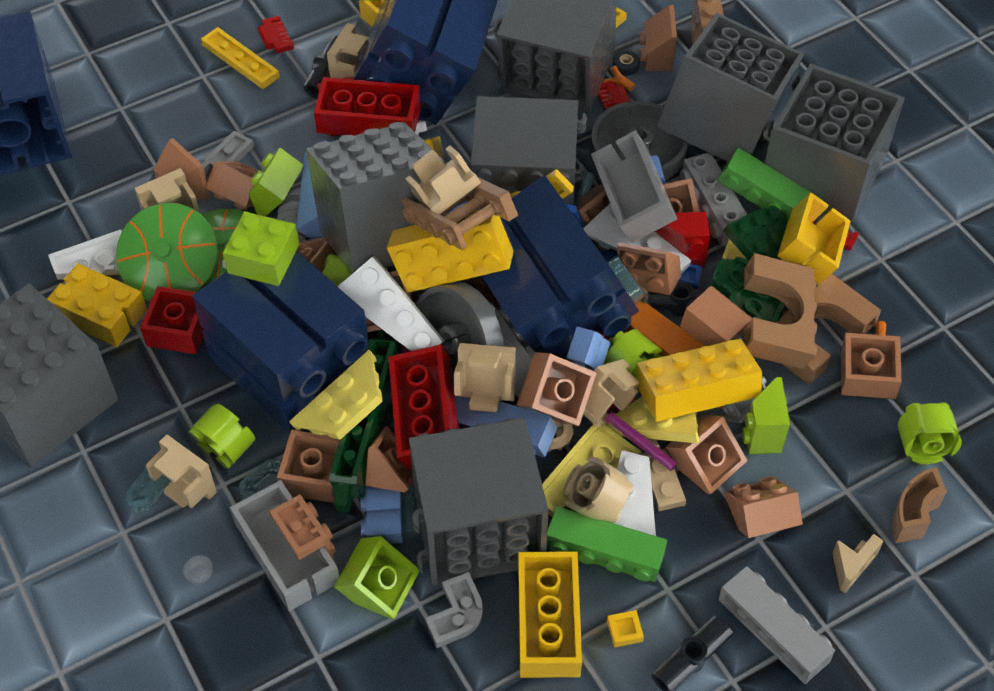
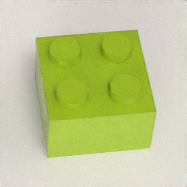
M244 211L223 251L227 273L279 286L299 247L296 224Z

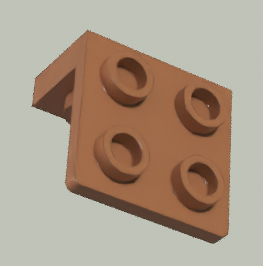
M299 494L269 511L272 520L298 560L324 546L334 561L333 553L336 550L330 540L333 536L325 523L320 525L316 519L318 513L311 502L306 503Z

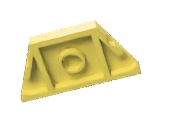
M370 350L364 353L292 418L289 423L299 431L301 428L308 429L313 434L328 435L330 438L341 440L383 401L382 393L379 389V374L375 371L374 362H377Z
M640 397L628 405L626 409L615 414L646 439L697 444L699 442L696 412L656 422L644 398ZM609 423L605 424L618 435L624 436L621 432H619Z

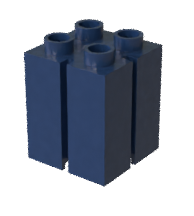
M384 0L378 11L353 80L419 85L421 108L418 120L429 121L437 125L454 101L455 96H458L476 70L498 0Z
M30 11L0 17V176L20 171L19 156L25 157L28 168L72 158L55 82Z
M543 175L511 198L518 214L517 217L511 221L500 217L514 251L510 269L482 275V278L515 329L535 352L550 353L566 360L576 327L595 332L600 331L605 337L611 338L620 331L624 332L631 324V317L639 312V310L547 177Z
M297 251L279 286L228 274L226 271L192 295L200 325L204 328L202 333L210 359L289 435L291 429L296 430L289 421L366 353L368 347L364 309Z

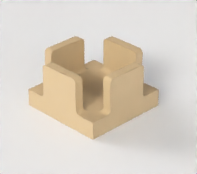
M347 23L327 52L331 78L342 79L351 77L356 72L360 55H362L369 38L357 34L356 25Z
M450 145L446 148V151L451 157V161L444 165L437 153L431 150L412 164V168L421 180V183L418 184L411 176L405 179L416 199L426 208L437 214H441L481 183L476 174L469 169L460 153Z
M181 168L134 188L141 211L161 203L181 204L197 212L199 211L196 196L189 187Z
M460 343L458 347V363L454 371V395L471 398L469 409L476 411L496 412L501 400L514 401L516 396V347Z
M624 359L598 366L594 370L597 374L583 414L596 427L608 424L605 421L609 415L606 411L612 403L619 410H624L638 393L636 387L639 381L628 372L631 366Z
M166 435L159 441L161 450L146 464L150 478L156 481L163 474L172 482L164 489V493L181 507L187 505L193 508L203 497L210 500L217 491L209 465L169 435Z

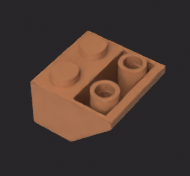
M625 243L617 244L621 284L624 287L664 295L672 293L681 278L680 256L658 249Z
M764 477L754 484L739 483L734 485L733 489L724 491L739 531L748 538L803 525L798 492L776 477Z

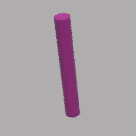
M613 412L607 416L606 422L669 471L675 468L677 465L675 460Z

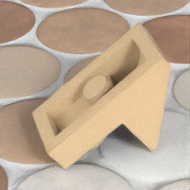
M875 534L867 542L862 540L854 551L838 540L833 550V559L839 587L842 592H847L878 554L883 540Z

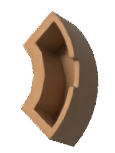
M937 467L919 473L904 489L892 518V532L895 543L923 538L931 522L929 512L940 507L947 493Z

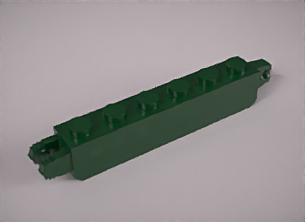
M383 329L378 331L376 338L369 339L366 352L370 350L377 362H374L375 371L379 374V389L381 390L383 401L339 440L330 471V483L333 487L332 494L335 496L334 506L337 508V512L349 513L353 499L364 497L367 487L365 482L368 448L383 429L392 398L388 357L403 354L401 350L402 344L394 338L392 340L388 339V333Z

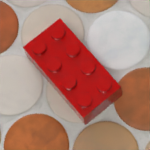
M323 77L314 110L316 131L321 134L355 136L363 134L368 129H382L389 127L392 123L402 122L406 123L415 132L421 108L419 85Z
M441 344L388 357L397 458L408 470H412L409 438L424 433L435 434L453 428L459 429L452 361Z

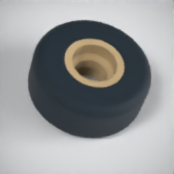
M620 51L614 55L612 67L616 65L619 72L624 76L633 75L639 70L640 58L632 51Z

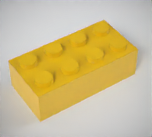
M477 209L476 211L472 212L468 216L458 221L456 224H459L460 222H462L463 220L470 217L471 215H473L481 209ZM493 215L464 233L462 236L467 247L463 250L453 245L449 246L444 240L435 238L426 230L422 231L417 225L393 230L387 250L407 293L510 269L514 251L500 217Z
M741 338L637 363L638 389L656 422L753 399L762 391V370Z
M518 552L520 678L581 677L582 647L578 552Z

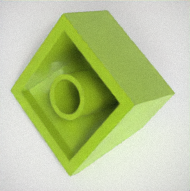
M279 148L273 154L269 152L261 162V165L264 166L261 171L258 170L250 181L253 185L248 194L257 215L266 217L284 201L304 166L282 148Z
M776 377L753 400L750 413L745 415L746 427L742 428V442L747 444L749 454L782 453L790 426L782 377Z
M382 536L361 538L334 587L354 604L389 619H395L420 571Z

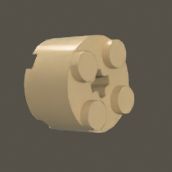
M590 457L586 459L589 461L583 466L578 464L570 473L564 489V493L568 495V501L565 500L566 505L583 516L615 523L620 517L621 510L626 504L628 496L633 491V484L629 482L624 473L600 458Z

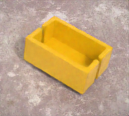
M810 192L791 210L778 257L783 261L814 268V280L819 285L839 268L851 221L832 208L814 225L812 222L828 208V204Z
M79 263L64 278L65 285L60 283L47 298L81 331L115 347H118L131 331L129 324L134 327L147 311L141 291Z

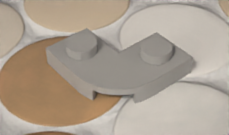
M469 572L442 582L443 591L451 608L425 618L436 648L470 635L481 622L483 613L482 600Z

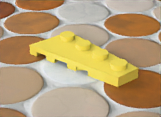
M593 424L542 484L548 514L553 517L557 506L565 509L568 507L565 500L568 501V495L564 493L565 484L570 473L578 464L583 466L589 462L586 459L597 457L617 469L622 450L639 455L641 451L608 426L596 427Z

